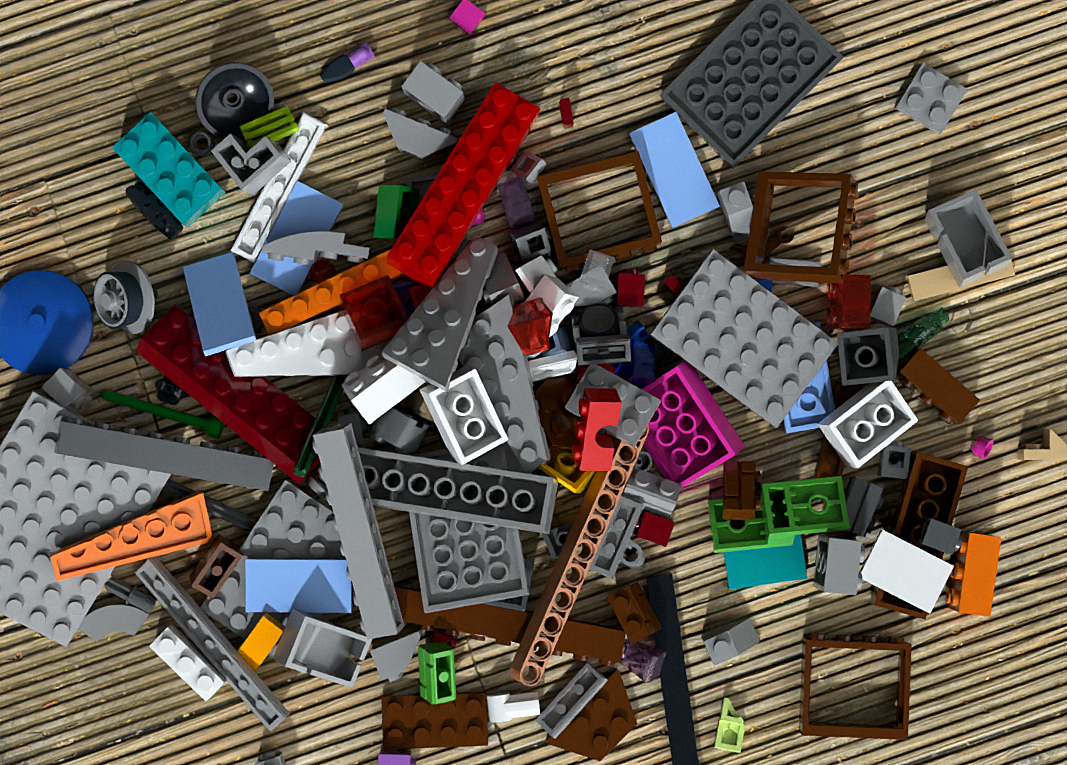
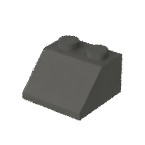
M887 327L837 333L842 386L896 380L899 359L897 328Z

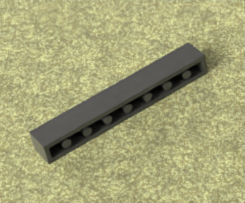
M68 417L67 422L60 421L54 450L56 454L269 491L274 463L258 451L252 450L251 455L241 454L242 448L226 446V451L216 449V444L204 441L200 442V446L190 444V439L175 436L174 441L163 440L164 434L148 431V436L137 435L138 429L122 427L121 432L110 430V424L95 422L94 427L83 425V419Z

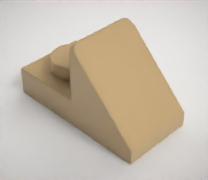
M1050 428L1043 429V449L1042 444H1025L1026 449H1017L1018 460H1067V444Z

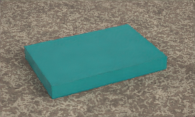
M801 534L795 535L793 545L723 552L729 590L807 579Z

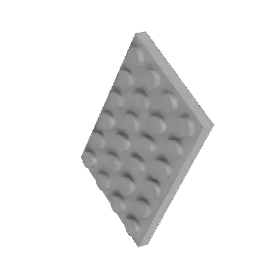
M714 249L710 251L650 333L651 336L775 428L779 426L838 345V342Z
M502 443L465 464L509 471L505 444ZM448 449L410 455L455 462L452 460ZM409 512L425 613L530 595L519 529Z
M286 479L239 550L243 554L242 558L215 598L212 599L208 596L200 609L246 640L266 612H246L245 559H346L340 551L341 538L339 531L335 529L333 524V509L289 479ZM267 612L284 626H286L291 612ZM309 613V614H312V615L317 616V617H321L323 613ZM279 641L268 654V656H270L272 659L279 644Z

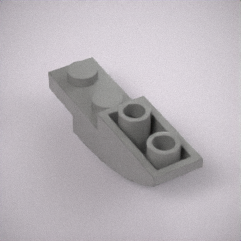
M328 231L289 235L262 246V252L268 254V259L283 261L284 257L294 258L293 263L309 265L310 261L316 262L318 252H322L321 257L337 259V255L348 257V262L359 264L363 263V259L369 260L371 255L370 248L346 244L347 235L345 233Z

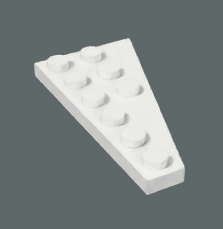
M375 300L258 339L257 341L231 348L225 352L234 377L274 375L337 376L359 372L366 366L369 359L374 356H380L390 341Z

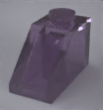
M522 176L497 184L498 193L510 229L515 231L536 223Z

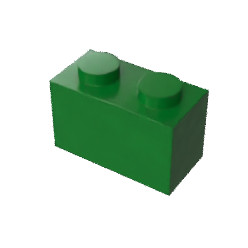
M379 185L374 238L397 241L417 209L419 189L402 185Z

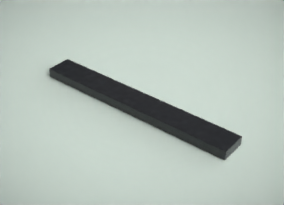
M669 573L646 577L649 603L662 629L654 632L672 765H699L673 575Z

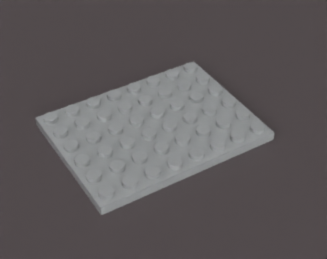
M33 390L0 444V613L67 647L115 567L56 581L50 553L149 512L171 474L54 453L60 421L67 422L68 417L83 419V425L94 427L95 423Z

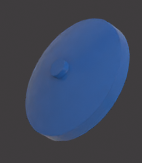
M37 270L12 278L0 289V357L6 363L25 373L49 375L54 374L59 368L67 369L84 355L94 333V313L87 295L74 281L55 272Z

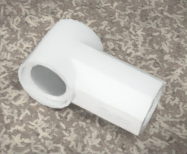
M538 691L517 694L502 692L487 695L489 722H505L515 717L540 715Z

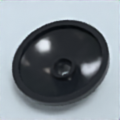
M229 62L215 67L204 76L196 92L195 106L200 121L212 134L222 139L232 134L242 140L245 138L240 126L272 113L274 94L268 79L257 68L246 63ZM229 94H236L233 101L227 100Z

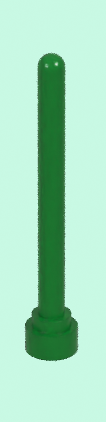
M105 390L102 393V398L106 401L204 429V432L213 438L219 439L224 428V423L216 416L204 419L109 390Z

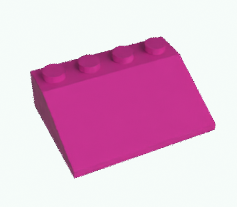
M686 361L642 389L661 400L648 423L649 431L643 445L665 479L682 484L681 488L735 456L746 447L694 367Z

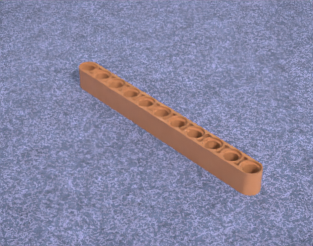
M648 425L635 447L613 435L611 436L614 446L611 471L614 472V478L611 482L609 481L611 471H596L511 663L510 674L516 681L527 686H533L540 681L649 431ZM624 447V455L620 458V449ZM603 495V503L599 506L598 499ZM592 519L593 526L588 530V522ZM579 544H582V551L580 554H577V547ZM569 568H571L572 574L570 578L567 579L566 572ZM560 592V593H561V599H560V601L556 604V603H555V598H556V595ZM550 617V624L545 628V620ZM539 641L540 647L538 651L534 653V645ZM529 666L528 674L523 677V670Z

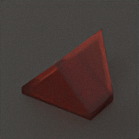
M540 297L517 304L507 325L525 356L550 350L549 336L553 313L543 302V298Z

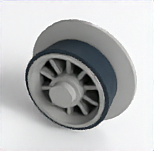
M122 261L117 263L111 271L103 272L97 278L93 292L94 305L100 320L108 328H121L127 333L138 334L145 331L152 321L155 308L154 299L158 297V292L155 288H152L148 275L140 265L133 261Z

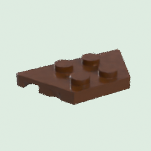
M570 373L547 378L534 393L535 400L538 402V414L541 427H544L548 449L560 451L566 449L572 452L573 444L577 443L575 424L580 422V417L565 409L567 402L576 389Z
M618 669L607 678L608 681L556 739L550 735L546 740L549 745L601 761L637 725Z

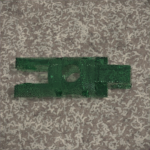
M943 307L931 315L929 313L923 315L919 320L908 326L907 329L897 334L898 346L904 341L908 342L907 345L899 350V361H902L942 331L941 327L949 321V314Z

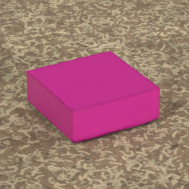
M462 0L449 17V20L468 35H471L484 18L485 13L470 1Z

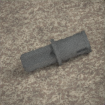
M111 577L105 586L106 590L126 600L125 604L128 605L130 603L148 614L151 613L157 602L156 598L137 589L138 586L135 585L133 588L114 577Z

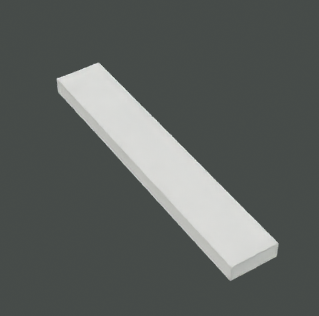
M304 112L297 123L299 131L290 136L283 150L291 159V162L265 184L231 251L254 263L296 181L302 175L327 127V124Z

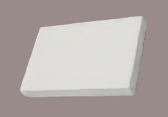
M881 529L859 573H862L863 580L931 613L954 566Z

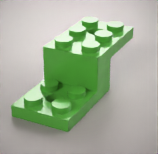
M841 476L762 484L760 511H755V519L742 520L745 525L739 530L730 526L731 520L723 519V499L708 500L707 503L714 553L793 545L795 535L849 529ZM821 500L825 503L826 508L822 511H816L812 508L811 502Z

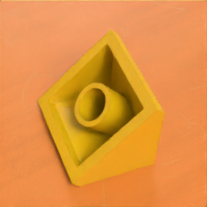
M549 449L551 459L538 468L574 493L581 494L595 471H580L576 460L572 459V452L569 450Z

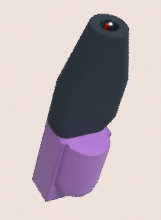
M367 42L347 53V55H341L331 61L320 74V77L324 83L341 80L353 73L354 69L373 59L375 55Z

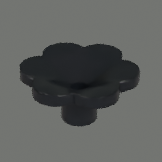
M165 375L163 379H159L156 382L157 397L162 402L167 401L170 405H176L180 399L187 396L184 390Z

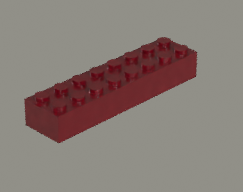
M174 304L141 337L136 352L300 484L305 477L295 475L293 469L315 417L264 376L234 377L225 352L226 350L205 356L196 321ZM318 454L315 455L307 475L320 462Z

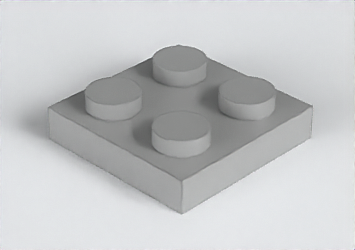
M922 63L895 109L940 135L968 89L927 64Z

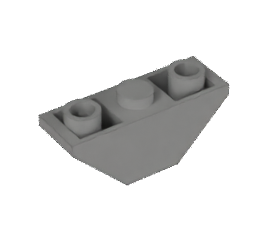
M392 108V111L385 109L383 112L396 146L402 153L424 161L455 148L458 143V138L454 137L455 132L441 127L440 131L430 127V122L418 117L414 121L406 117V112L397 108Z

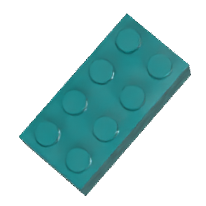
M152 112L147 114L112 146L117 154L186 227L192 225L226 193Z

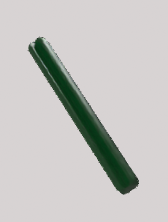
M348 375L333 376L294 465L293 473L301 477L307 475L316 455L312 444L313 435L319 430L328 427L344 390L342 384Z

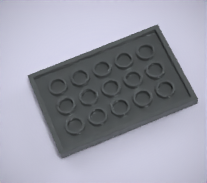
M753 0L659 97L677 112L734 169L844 57L787 0Z

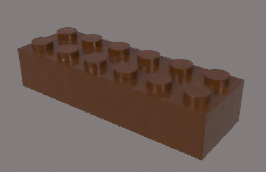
M911 452L908 479L903 480L889 533L942 560L944 552L920 544L917 541L926 517L952 526L968 466L920 452ZM876 586L873 587L869 603L926 620V611Z

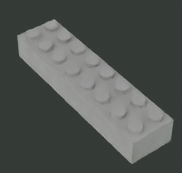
M358 448L372 504L375 507L550 534L558 481L555 478Z

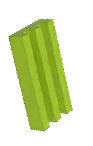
M288 106L240 126L250 149L262 138L253 142L251 139L275 131L276 128L288 123L290 126L266 136L277 141L299 131L298 125L295 123Z

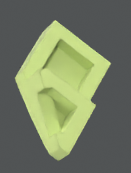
M728 698L723 699L714 748L740 753L745 730L744 720L738 715Z

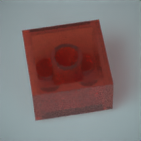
M389 275L339 295L340 307L361 351L392 339L409 318Z
M844 275L843 284L827 283L826 295L827 299H831V309H827L826 323L831 325V331H861L869 329L871 275Z

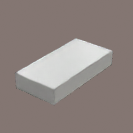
M572 350L528 361L533 382L574 372L577 356L575 351Z

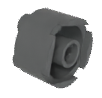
M398 404L397 408H390L373 421L370 427L372 431L370 436L380 443L387 441L395 445L393 449L396 452L408 455L409 453H417L431 427V423L423 424V417L412 413V410Z

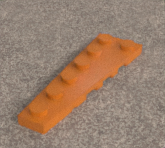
M202 490L50 553L56 581L214 542Z

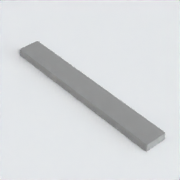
M156 556L148 558L134 573L271 732L290 715L289 711Z

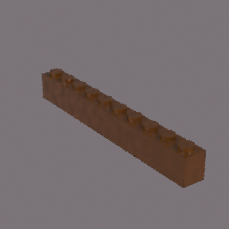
M394 585L404 626H407L408 622L418 624V629L433 631L434 627L444 629V634L459 636V633L462 632L470 634V639L485 641V637L496 639V644L511 646V642L521 643L534 613L528 610L525 612L481 603L425 613L421 590ZM550 617L545 620V628L550 624ZM567 618L552 655L562 656L563 652L573 654L572 658L588 661V658L592 657L599 659L598 663L614 666V662L621 663L626 633L621 628ZM539 641L534 645V651L537 650V647H540Z

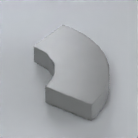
M109 605L85 616L78 629L96 642L101 640L106 634L114 631L126 632L134 636L150 614L132 605Z

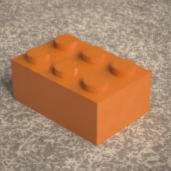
M961 531L960 535L963 537L958 551L955 552L954 562L951 561L950 563L954 567L949 577H952L951 588L948 587L946 590L945 602L948 603V608L954 611L990 617L1001 537Z

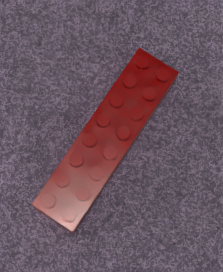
M494 83L387 255L388 265L432 290L536 122L541 108L499 83Z

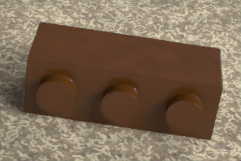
M921 348L916 349L897 370V374L900 376L898 381L909 390L914 388L920 394L918 398L928 407L933 405L940 411L938 416L949 425L951 422L960 424L980 401L979 398Z

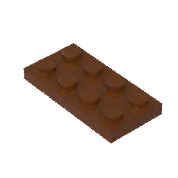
M487 692L456 693L455 700L439 704H431L427 699L425 700L421 697L420 694L385 695L381 697L383 750L488 746Z

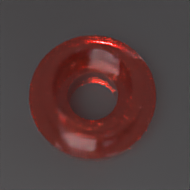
M318 260L311 265L310 277L316 283H322L336 274L334 265L328 260Z

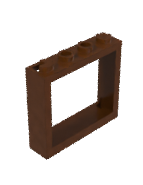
M639 151L537 176L560 270L566 269V273L581 270L582 264L591 262L592 267L607 263L606 258L616 256L617 260L632 257L631 252L642 250V254L657 250V245H661L662 240ZM634 166L651 237L566 258L548 188Z
M759 171L744 272L752 279L843 284L844 275L849 270L847 252L851 250L853 243L852 234H850L851 224H855L856 221L854 201L859 197L858 183H856L851 174ZM774 186L841 188L830 267L763 264Z
M810 633L809 638L802 637L799 733L802 736L908 740L912 644L904 642L903 637H888V641H878V636L863 635L862 640H852V635L836 634V639H827L825 634ZM812 647L899 651L896 725L809 722Z

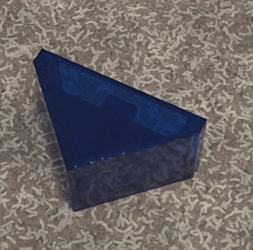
M631 339V361L620 362L614 375L641 389L655 382V347L651 344Z

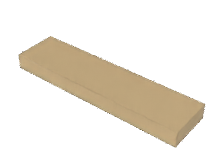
M1011 260L1006 268L988 276L983 274L981 279L959 288L948 266L906 277L914 302L1014 276L1015 271Z

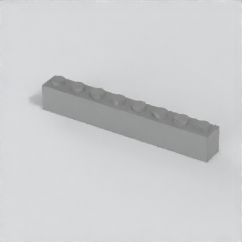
M348 423L321 429L313 435L312 444L315 453L318 454L320 459V475L326 482V498L329 505H332L333 524L335 529L339 531L341 538L340 551L346 557L348 565L346 569L349 581H352L354 587L353 599L355 605L359 606L361 629L366 633L367 640L396 635L404 627V622L352 424Z

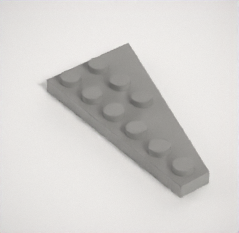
M507 295L474 318L464 348L461 349L458 359L463 367L466 365L476 369L508 437V444L525 473H530L549 461L551 457L544 427H541L538 402L535 400L532 386H534L525 346L522 345L518 329L520 325L514 312L513 295Z

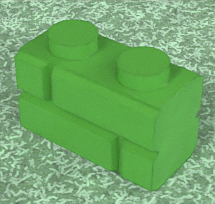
M442 641L419 645L420 696L425 700L427 699L431 704L455 700L454 649Z

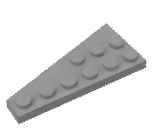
M475 235L382 351L383 357L448 393L449 381L453 371L455 372L457 368L458 356L466 343L476 315V306L478 301H481L485 281L489 278L498 253L497 246Z

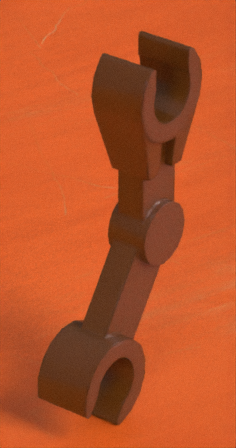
M788 226L781 227L777 231L776 237L766 244L764 258L779 245L788 244L793 240L794 235L788 240L781 238V232L788 228ZM736 244L729 248V250L738 249L741 252L739 258H730V261L740 262L746 259V246Z

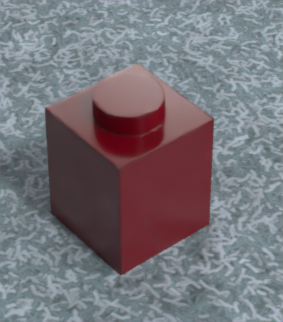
M624 269L623 273H618L616 306L643 307L645 274H639L638 269Z
M644 511L634 530H637L635 535L667 547L675 522Z

